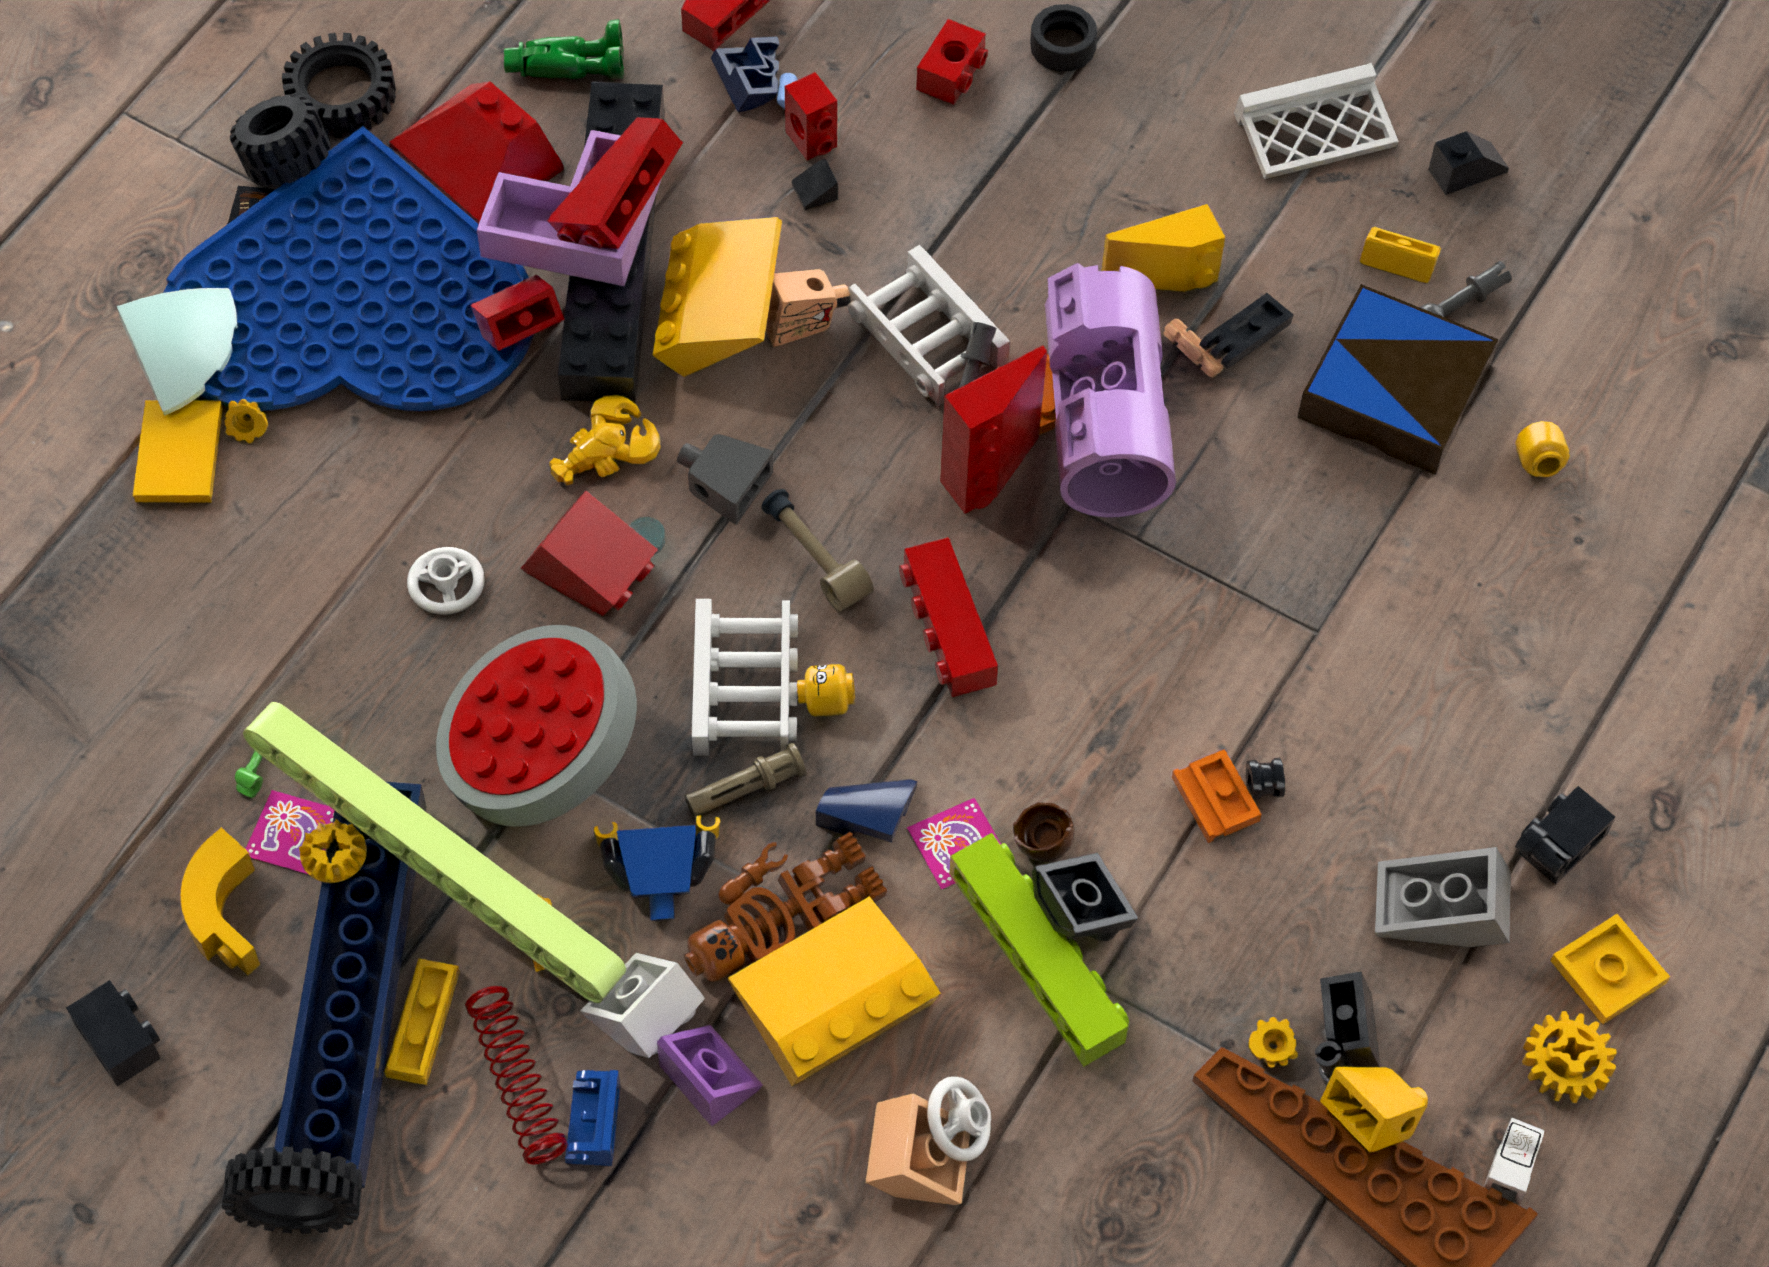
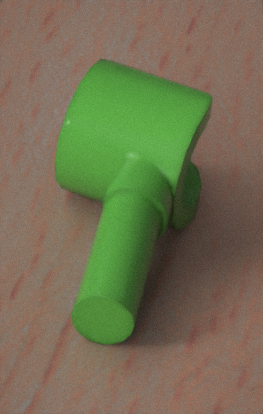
M254 751L246 767L239 768L235 774L236 790L249 798L257 795L263 783V778L255 774L263 758L256 751Z

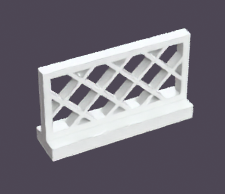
M1372 63L1239 96L1234 115L1238 125L1243 124L1264 179L1397 146L1399 141L1374 82L1377 75ZM1368 94L1373 107L1368 113L1351 105V102L1355 97ZM1331 104L1342 111L1335 121L1318 113L1320 107ZM1298 112L1308 117L1309 119L1304 129L1285 121L1288 114ZM1346 112L1364 120L1359 132L1341 124ZM1265 120L1276 127L1272 135L1268 137L1256 131L1253 122ZM1313 120L1332 129L1326 140L1308 132ZM1368 123L1382 129L1385 138L1374 140L1364 135L1363 132ZM1280 128L1299 137L1293 148L1274 140ZM1337 131L1353 139L1354 142L1351 147L1340 148L1330 143L1335 132ZM1304 139L1320 147L1321 150L1318 155L1309 157L1297 151L1302 140ZM1269 148L1287 155L1288 158L1285 163L1270 166L1266 156Z

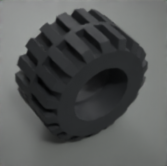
M294 95L276 96L258 103L256 106L245 111V114L235 121L236 124L232 126L230 131V141L248 177L251 178L252 182L260 183L262 186H269L271 184L279 186L310 174L309 172L321 165L320 162L326 159L328 156L327 151L331 148L329 136L313 103L300 95L295 97Z

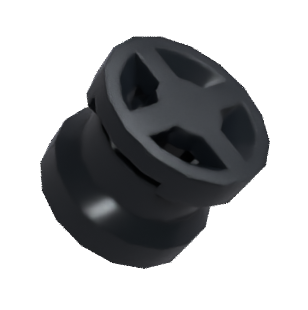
M1280 757L1274 758L1271 763H1259L1257 760H1248L1246 762V785L1253 800H1258L1263 795L1269 794L1278 798L1284 797L1285 775Z

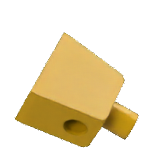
M1335 1067L1320 1102L1369 1152H1375L1407 1140L1414 1134L1427 1108L1428 1097L1422 1088H1411L1392 1069L1387 1067Z

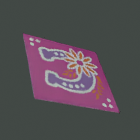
M272 790L245 849L253 859L308 874L301 864L299 847L302 846L305 839V832L311 833L317 828L319 822L324 825L332 823L335 810L327 805Z
M975 797L907 827L941 890L956 884L949 874L951 855L990 833L1001 844Z

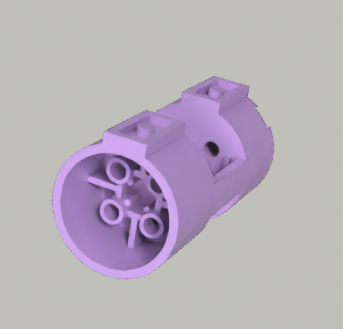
M1076 263L1048 278V298L1045 304L1049 361L1053 376L1056 412L1055 434L1060 493L1067 505L1088 515L1123 517L1139 514L1163 503L1172 494L1176 484L1168 410L1164 406L1160 369L1163 355L1156 289L1147 276L1128 267L1120 266L1119 272L1098 271V265L1084 268L1079 263Z

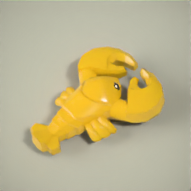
M619 395L603 396L596 400L592 406L590 414L591 430L588 432L586 428H582L570 439V443L576 446L565 460L553 458L549 462L551 474L558 482H564L568 486L574 484V474L590 470L593 467L596 468L600 477L618 472L620 468L614 461L615 459L631 464H645L655 459L661 448L660 435L655 425L644 418L642 423L647 431L646 435L642 436L640 434V426L636 425L631 433L630 444H624L626 437L624 424L632 421L629 414L638 419L641 416V411L635 403L626 397Z

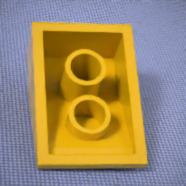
M1208 204L1106 234L1101 271L1119 272L1120 266L1128 267L1147 276L1154 284L1155 289L1185 292L1195 288H1205L1214 282H1218L1225 235Z

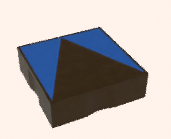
M1361 284L1303 391L1297 418L1345 438L1368 443L1386 455L1436 475L1456 436L1461 416L1472 404L1492 364L1499 339Z

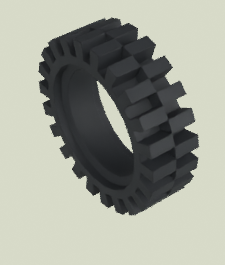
M344 32L342 41H337L336 33H329V42L323 43L321 36L313 38L315 47L312 48L305 42L300 45L302 54L294 50L290 55L291 62L286 61L284 65L285 73H282L284 94L294 95V97L300 95L305 97L306 100L309 99L313 103L327 134L331 129L334 132L335 138H343L342 130L349 129L351 135L357 131V126L360 125L369 131L372 129L371 119L379 125L384 120L383 113L389 115L392 110L391 103H395L396 87L390 59H387V53L383 48L381 50L378 49L377 43L371 41L367 45L366 37L358 35L355 42H353L351 33ZM334 66L356 67L363 70L371 78V85L362 97L342 105L320 103L308 94L307 88L311 79L317 73Z
M274 1147L264 1148V1154L256 1149L249 1150L248 1155L240 1153L235 1156V1159H230L228 1165H226L222 1210H225V1214L228 1216H234V1220L239 1223L247 1221V1226L254 1228L264 1225V1230L272 1232L276 1227L283 1228L282 1233L291 1234L292 1229H300L301 1234H311V1229H316L319 1233L328 1232L329 1227L335 1230L342 1229L343 1224L349 1226L353 1223V1220H357L359 1217L363 1180L362 1171L356 1169L357 1165L353 1162L346 1163V1159L337 1156L330 1159L331 1153L324 1151L318 1155H313V1149L303 1148L302 1153L293 1152V1147H283V1152H277Z

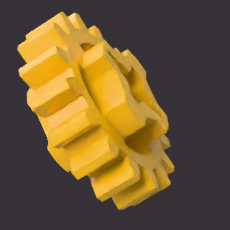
M1562 1011L1557 1022L1549 1014L1545 1016L1542 1026L1535 1023L1530 1032L1531 1037H1527L1523 1049L1528 1053L1525 1054L1522 1063L1525 1066H1533L1528 1075L1529 1081L1537 1079L1542 1081L1539 1092L1543 1094L1551 1088L1555 1091V1101H1560L1563 1094H1569L1571 1102L1577 1103L1581 1093L1591 1100L1594 1098L1597 1089L1604 1091L1610 1081L1608 1077H1612L1616 1069V1065L1611 1061H1613L1617 1051L1616 1049L1605 1047L1611 1036L1609 1033L1599 1036L1596 1032L1600 1024L1599 1022L1595 1021L1588 1026L1584 1024V1014L1579 1013L1575 1021L1569 1019L1566 1011ZM1556 1036L1555 1043H1548L1547 1047H1543V1044L1548 1039ZM1592 1067H1596L1590 1076L1583 1079L1584 1071H1590Z

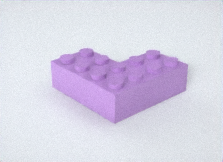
M591 130L571 186L501 172L498 173L477 228L481 257L624 286L660 182L619 249L603 247L600 249L561 241L557 237L558 232L547 220L620 137V135Z

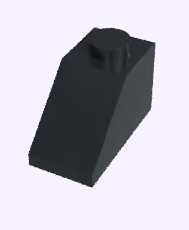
M1465 131L1435 142L1428 170L1445 195L1508 173L1509 167L1491 142Z

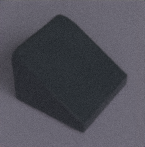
M825 158L816 162L792 180V186L804 210L838 200V182Z

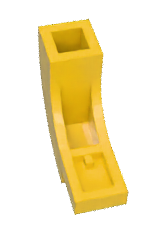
M221 827L199 847L190 860L181 885V907L190 934L201 954L207 960H210L217 953L228 967L233 969L238 966L249 975L260 966L256 951L245 938L223 918V908L229 894L252 874L255 869L249 852Z

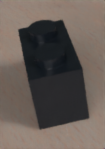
M110 980L66 1007L74 1025L117 1087L161 1059L154 1045L160 1041L156 1031L148 1020L142 1023L138 1021L133 1013L139 1009L126 989L118 992Z

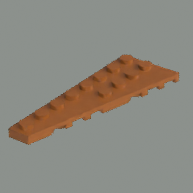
M1223 1047L1193 1076L1192 1082L1407 1267H1493L1534 1222L1538 1215L1532 1208L1525 1209L1502 1197V1192L1492 1187L1488 1190L1465 1178V1173L1454 1167L1450 1170L1423 1156V1151L1404 1141L1375 1152H1369L1320 1101L1306 1095V1090L1294 1084L1291 1087L1264 1073L1265 1069Z

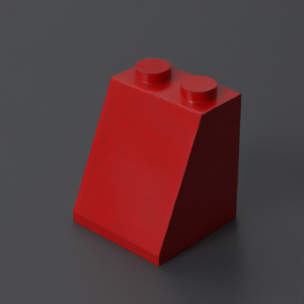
M585 491L566 511L520 569L604 616L612 607L619 611L633 594L628 587L635 579L641 583L655 566L650 559L658 549L588 491Z

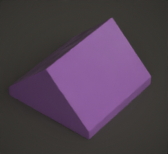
M711 1025L661 1036L657 1041L659 1066L711 1126L758 1092L763 1086Z

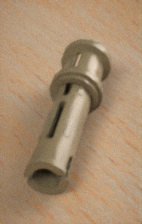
M791 742L786 745L785 750L767 758L759 756L752 762L753 766L722 778L692 793L685 794L684 797L692 816L696 818L698 815L732 802L760 788H763L765 791H771L776 788L777 783L795 775L799 777L807 775L803 759L795 744Z

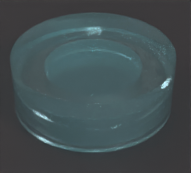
M641 517L630 523L629 526L658 549L655 554L663 549L665 545V530L658 520L651 517Z

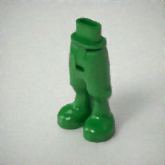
M619 19L608 21L603 37L597 40L585 41L584 38L579 36L546 37L527 41L526 48L524 42H519V47L504 48L505 73L520 72L522 77L570 79L583 78L587 74L607 76L613 80L624 79V47Z

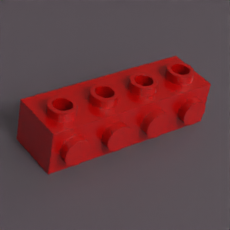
M949 537L905 548L904 564L899 565L901 581L905 588L910 587L914 596L911 597L913 613L917 620L922 619L926 628L923 629L925 645L928 652L934 651L938 662H935V669L940 684H947L951 697L996 686L998 664Z

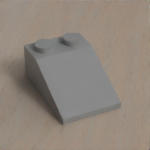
M1497 847L1378 862L1375 934L1377 937L1463 947L1510 943L1511 871Z

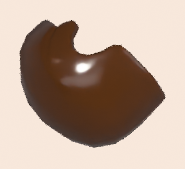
M1037 802L1022 811L1013 824L1014 840L1018 848L1024 855L1034 861L1051 862L1063 857L1071 848L1074 840L1075 828L1069 812L1054 803Z

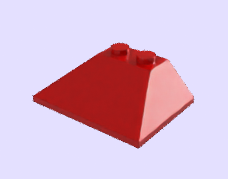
M491 81L470 84L389 141L391 148L478 224L499 172L547 182L564 170L562 161L538 122Z

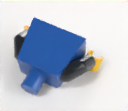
M701 815L696 818L695 825L619 830L617 823L612 822L613 830L608 834H601L598 825L595 826L594 834L600 847L605 870L619 889L631 892L633 898L649 897L650 920L659 921L675 919L673 895L690 894L691 887H695L703 881L714 860L716 839L719 836L720 818L715 817V824L711 827L703 826L701 824Z

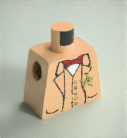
M820 269L774 273L766 324V333L773 347L826 331L830 327L834 309L848 306L851 298L848 287L845 284L832 287L825 272Z

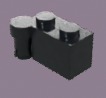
M1579 786L1568 796L1564 793L1558 795L1547 809L1549 814L1541 821L1538 818L1533 819L1523 830L1520 839L1515 845V848L1519 851L1518 854L1555 885L1608 835L1615 820V816Z
M1361 971L1320 979L1327 1041L1317 1046L1315 1050L1317 1057L1315 1060L1319 1064V1073L1326 1086L1335 1067H1380L1373 998Z

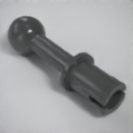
M1498 261L1479 275L1467 277V286L1439 304L1427 303L1420 308L1445 318L1475 298L1479 302H1484L1488 294L1511 282L1512 276L1509 270L1498 276L1502 272L1501 270L1506 268L1503 262Z
M980 322L973 323L966 353H961L960 356L966 359L967 362L959 388L978 378L981 365L990 364V361L987 359L997 330L996 327Z

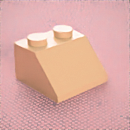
M913 1093L877 1102L865 1183L896 1198L949 1205L962 1204L967 1161H957L950 1158L936 1144L928 1124V1101ZM940 1108L941 1123L944 1126L948 1122L949 1112ZM966 1131L959 1132L951 1142L959 1148H969L970 1134Z

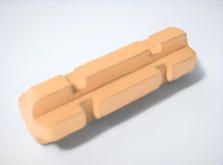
M1173 319L1165 326L1164 336L1173 344L1178 343L1176 347L1197 366L1201 364L1202 367L1200 369L1212 378L1224 369L1221 364L1222 358L1216 360L1210 355L1211 348L1204 350L1199 345L1201 339L1193 331L1188 330L1187 332L1186 329L1188 327L1181 320Z

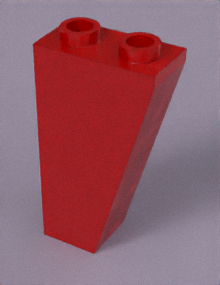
M637 117L551 214L547 222L558 232L557 237L561 241L600 249L602 247L619 249L683 142L663 119Z

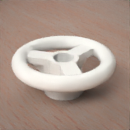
M442 547L426 552L414 562L408 573L407 588L413 601L423 610L434 614L448 615L467 609L479 598L484 587L485 576L481 564L472 554L459 548ZM471 570L473 575L472 587L464 597L456 601L454 589L458 584V579ZM419 580L435 584V587L443 594L444 603L434 602L426 598L419 588Z
M947 1077L941 1080L934 1087L928 1101L927 1115L931 1134L938 1147L947 1156L957 1161H971L984 1151L989 1141L991 1130L990 1108L980 1091L968 1080L961 1077ZM947 1093L950 1111L948 1113V1122L942 1126L940 1108L942 1099ZM963 1131L976 1137L974 1143L965 1149L959 1148L951 1142L957 1133Z

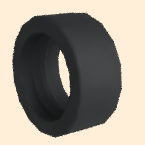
M1058 4L1043 9L1035 16L1031 26L1030 46L1031 53L1037 62L1048 69L1062 72L1082 68L1092 60L1096 50L1097 26L1088 12L1077 6ZM1054 29H1069L1080 34L1084 40L1072 47H1059L1046 41L1043 36Z

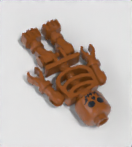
M849 832L834 841V852L829 849L822 853V858L812 862L806 860L792 870L793 878L788 870L780 874L777 881L789 898L787 902H782L777 895L768 889L757 887L763 882L762 877L782 868L788 858V855L784 854L782 860L778 862L771 860L769 863H766L768 852L775 850L777 842L768 844L753 864H745L741 868L742 873L734 880H728L720 888V901L730 905L724 914L728 924L717 920L688 937L687 948L689 952L684 955V959L695 977L702 974L710 982H715L741 968L745 963V953L753 964L793 941L795 938V927L792 920L794 915H799L808 931L869 896L874 903L884 898L887 889L884 887L882 879L879 878V874L875 873L873 866L855 876L856 886L849 884L843 888V892L835 896L832 891L823 894L820 886L825 883L823 877L830 872L834 875L842 870V865L847 870H851L864 863L866 855L862 852V847L857 843V839L853 838V834ZM752 885L755 886V888H752L748 890L746 893H744ZM812 892L816 899L808 903L804 896ZM757 901L767 904L771 908V910H769V912L766 911L765 908ZM746 911L751 913L755 917V919H753ZM780 924H782L785 932V941L779 944V934L776 928ZM765 933L769 941L768 949H766L765 947V941L762 935Z

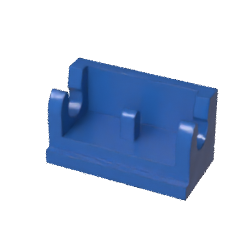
M618 1070L577 1071L576 1080L573 1081L568 1146L565 1153L566 1164L613 1166L621 1088Z

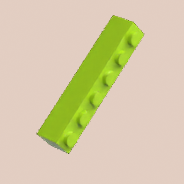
M990 833L951 855L949 874L1083 1067L1124 1044L1129 1027V1019L1120 1004H1113L1108 998L1102 978L1095 970L1090 972L1084 964L1082 952L1075 940L1072 938L1067 939L1064 934L1054 931L1034 897L1032 879L1027 874L1022 876L1016 868L1015 858L1010 848L1005 843L999 844L994 835Z

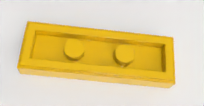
M418 958L384 1071L387 1078L427 1085L460 974L459 966Z

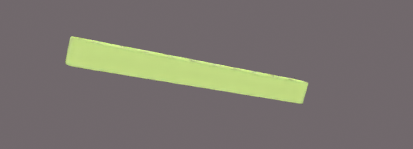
M271 702L243 731L246 742L257 753L587 1000L601 1003L626 973L624 962L613 951L282 704Z

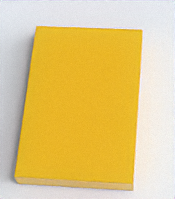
M145 400L133 489L135 502L212 503L223 411L221 401L193 400L179 410L164 416L157 400Z

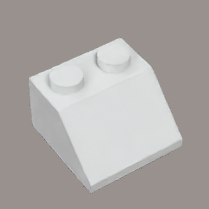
M635 953L625 964L626 973L601 1003L589 1001L580 1011L587 1019L628 1052L650 1058L658 1053L657 1041L660 1037L672 1034L680 1025L687 1023L695 1015L696 1008L703 1002L705 997L678 963Z

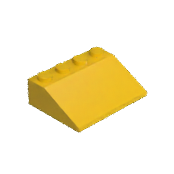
M778 217L700 223L673 236L668 269L665 274L666 280L663 297L660 303L661 309L658 326L655 332L652 354L655 358L685 377L764 341L782 220Z
M870 896L728 977V981L791 1086L803 1081L932 1005L941 994L919 957Z

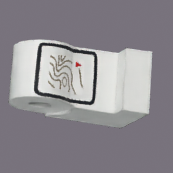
M1511 1118L1503 1140L1496 1151L1484 1187L1488 1190L1492 1187L1502 1192V1197L1520 1205L1528 1188L1530 1175L1542 1142L1544 1130ZM1498 1185L1508 1188L1510 1190H1504L1500 1188Z

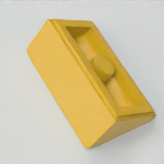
M1372 227L1365 240L1360 263L1428 283L1433 274L1441 248L1440 246Z

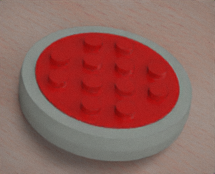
M568 625L542 626L523 631L506 639L488 651L468 670L452 692L445 706L436 738L437 763L444 782L464 806L492 823L514 827L543 823L565 814L585 801L607 780L621 760L629 744L637 712V698L632 677L617 654L607 644L588 631Z

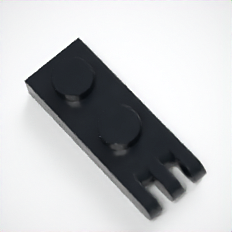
M1266 293L1207 334L1199 345L1204 350H1208L1216 344L1211 350L1210 355L1216 360L1225 355L1221 364L1228 369L1288 327L1292 322L1294 314L1270 294Z

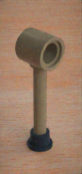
M785 489L775 490L765 498L761 506L764 513L771 514L776 521H782L826 572L827 575L820 579V586L826 599L835 610L841 612L874 592L872 580L863 565L856 559H852L846 564H838L795 514L794 505L788 500L789 494Z

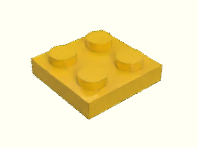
M1615 914L1554 953L1550 960L1602 1025L1667 984L1670 978L1669 974L1618 914Z

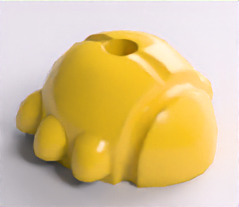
M241 399L239 403L236 401L229 402V410L225 415V432L227 435H233L237 441L246 440L248 443H252L255 437L259 438L266 432L268 421L265 413L261 412L256 402L249 403L245 399Z
M1271 1017L1268 1022L1259 1020L1257 1022V1030L1253 1031L1250 1035L1248 1042L1250 1052L1258 1060H1263L1267 1063L1269 1068H1274L1276 1063L1286 1066L1288 1058L1294 1060L1298 1057V1053L1295 1050V1034L1289 1027V1021L1283 1019L1279 1022L1275 1017ZM1269 1044H1275L1276 1048H1270Z

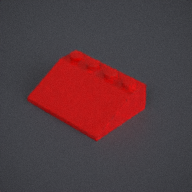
M1043 345L944 396L940 482L964 514L975 508L982 509L988 506L999 495L1039 438L1047 350Z

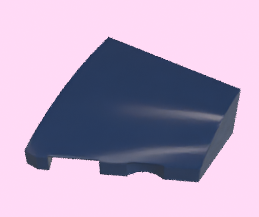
M777 36L750 38L745 47L716 48L713 52L711 60L737 112L748 111L762 106L774 99L778 94L776 73L779 70V61L775 60L776 50L779 46Z
M908 779L829 787L817 806L816 826L843 835L851 832L853 838L857 831L892 843L901 818L907 813L917 787V781Z

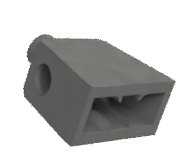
M717 434L711 438L704 450L689 443L684 444L678 454L677 463L689 468V491L723 517L737 525L773 473V451Z

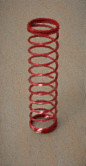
M486 987L475 992L467 999L465 1004L467 1013L475 1019L473 1028L480 1033L478 1039L480 1045L486 1047L484 1052L485 1059L492 1062L489 1070L491 1074L497 1076L495 1081L496 1088L503 1091L501 1101L509 1106L506 1115L509 1119L514 1120L513 1132L520 1135L517 1144L519 1148L524 1149L523 1160L531 1165L546 1163L557 1158L566 1150L568 1146L567 1140L563 1133H553L542 1137L528 1147L523 1146L522 1139L524 1136H535L550 1131L556 1127L559 1120L557 1118H547L531 1125L524 1132L517 1131L516 1124L518 1121H531L548 1114L552 1110L553 1105L542 1103L527 1109L517 1118L511 1115L512 1107L533 1104L544 1098L548 1091L544 1088H537L525 1092L512 1101V1103L505 1100L504 1097L507 1092L528 1089L536 1085L542 1076L536 1073L528 1074L513 1081L506 1088L500 1086L499 1080L501 1077H514L528 1072L534 1067L536 1061L524 1059L511 1064L500 1074L494 1071L495 1063L517 1060L528 1053L530 1046L520 1044L510 1047L501 1052L495 1059L488 1056L490 1048L496 1049L510 1046L520 1041L525 1033L522 1030H512L496 1037L489 1045L483 1042L484 1034H496L506 1031L515 1026L519 1021L518 1016L509 1015L493 1021L483 1030L478 1029V1020L500 1017L508 1013L514 1005L513 1002L508 1001L510 994L506 987ZM504 993L499 1000L492 1004L472 1008L474 1003L484 996ZM503 1005H510L507 1009L497 1014L490 1016H482L486 1013H490L492 1011L497 1010ZM515 1019L513 1023L506 1027L487 1031L502 1021ZM517 1033L521 1034L510 1042L494 1045L506 1036ZM526 1048L525 1051L514 1057L500 1059L511 1051ZM532 1062L530 1066L521 1071L505 1074L518 1065ZM537 1077V1079L532 1083H529L525 1086H521L518 1088H512L514 1085L523 1080ZM543 1092V1094L532 1100L517 1103L528 1095ZM542 1107H549L547 1110L537 1115L524 1117L525 1115L536 1109ZM555 1121V1123L547 1128L530 1132L539 1125ZM562 1143L558 1148L547 1154L528 1157L534 1151L544 1150Z

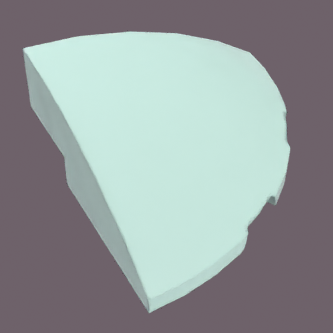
M199 288L166 292L117 306L124 329L164 416L179 410L203 394L205 391L204 384L216 371L222 372L233 352L231 342L234 329L238 328L235 303L228 288Z

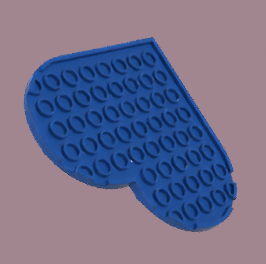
M364 126L329 150L328 156L320 162L321 165L317 169L309 172L310 174L294 182L282 184L194 248L175 266L166 279L168 284L163 293L199 288H228L231 292L238 328L234 329L231 342L233 352L222 372L216 371L204 384L205 391L200 395L207 400L221 401V404L229 407L230 401L239 403L241 399H245L249 403L256 402L261 411L289 408L314 400L342 384L361 398L388 408L408 411H430L450 408L474 400L501 384L519 366L534 336L533 334L499 351L482 337L471 305L529 278L523 265L481 257L477 235L479 224Z

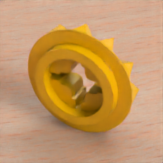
M337 819L333 823L325 825L319 822L317 828L311 833L305 832L304 842L299 847L300 860L304 870L312 878L326 883L341 882L355 875L363 866L367 855L363 834L361 835L353 824H342ZM333 839H336L339 849L343 851H336L335 856L332 857V863H330L326 851L322 849L329 848Z

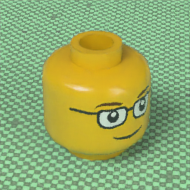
M842 664L810 666L805 672V680H797L799 704L806 703L809 714L815 717L845 714L849 705L855 704L853 673H847Z

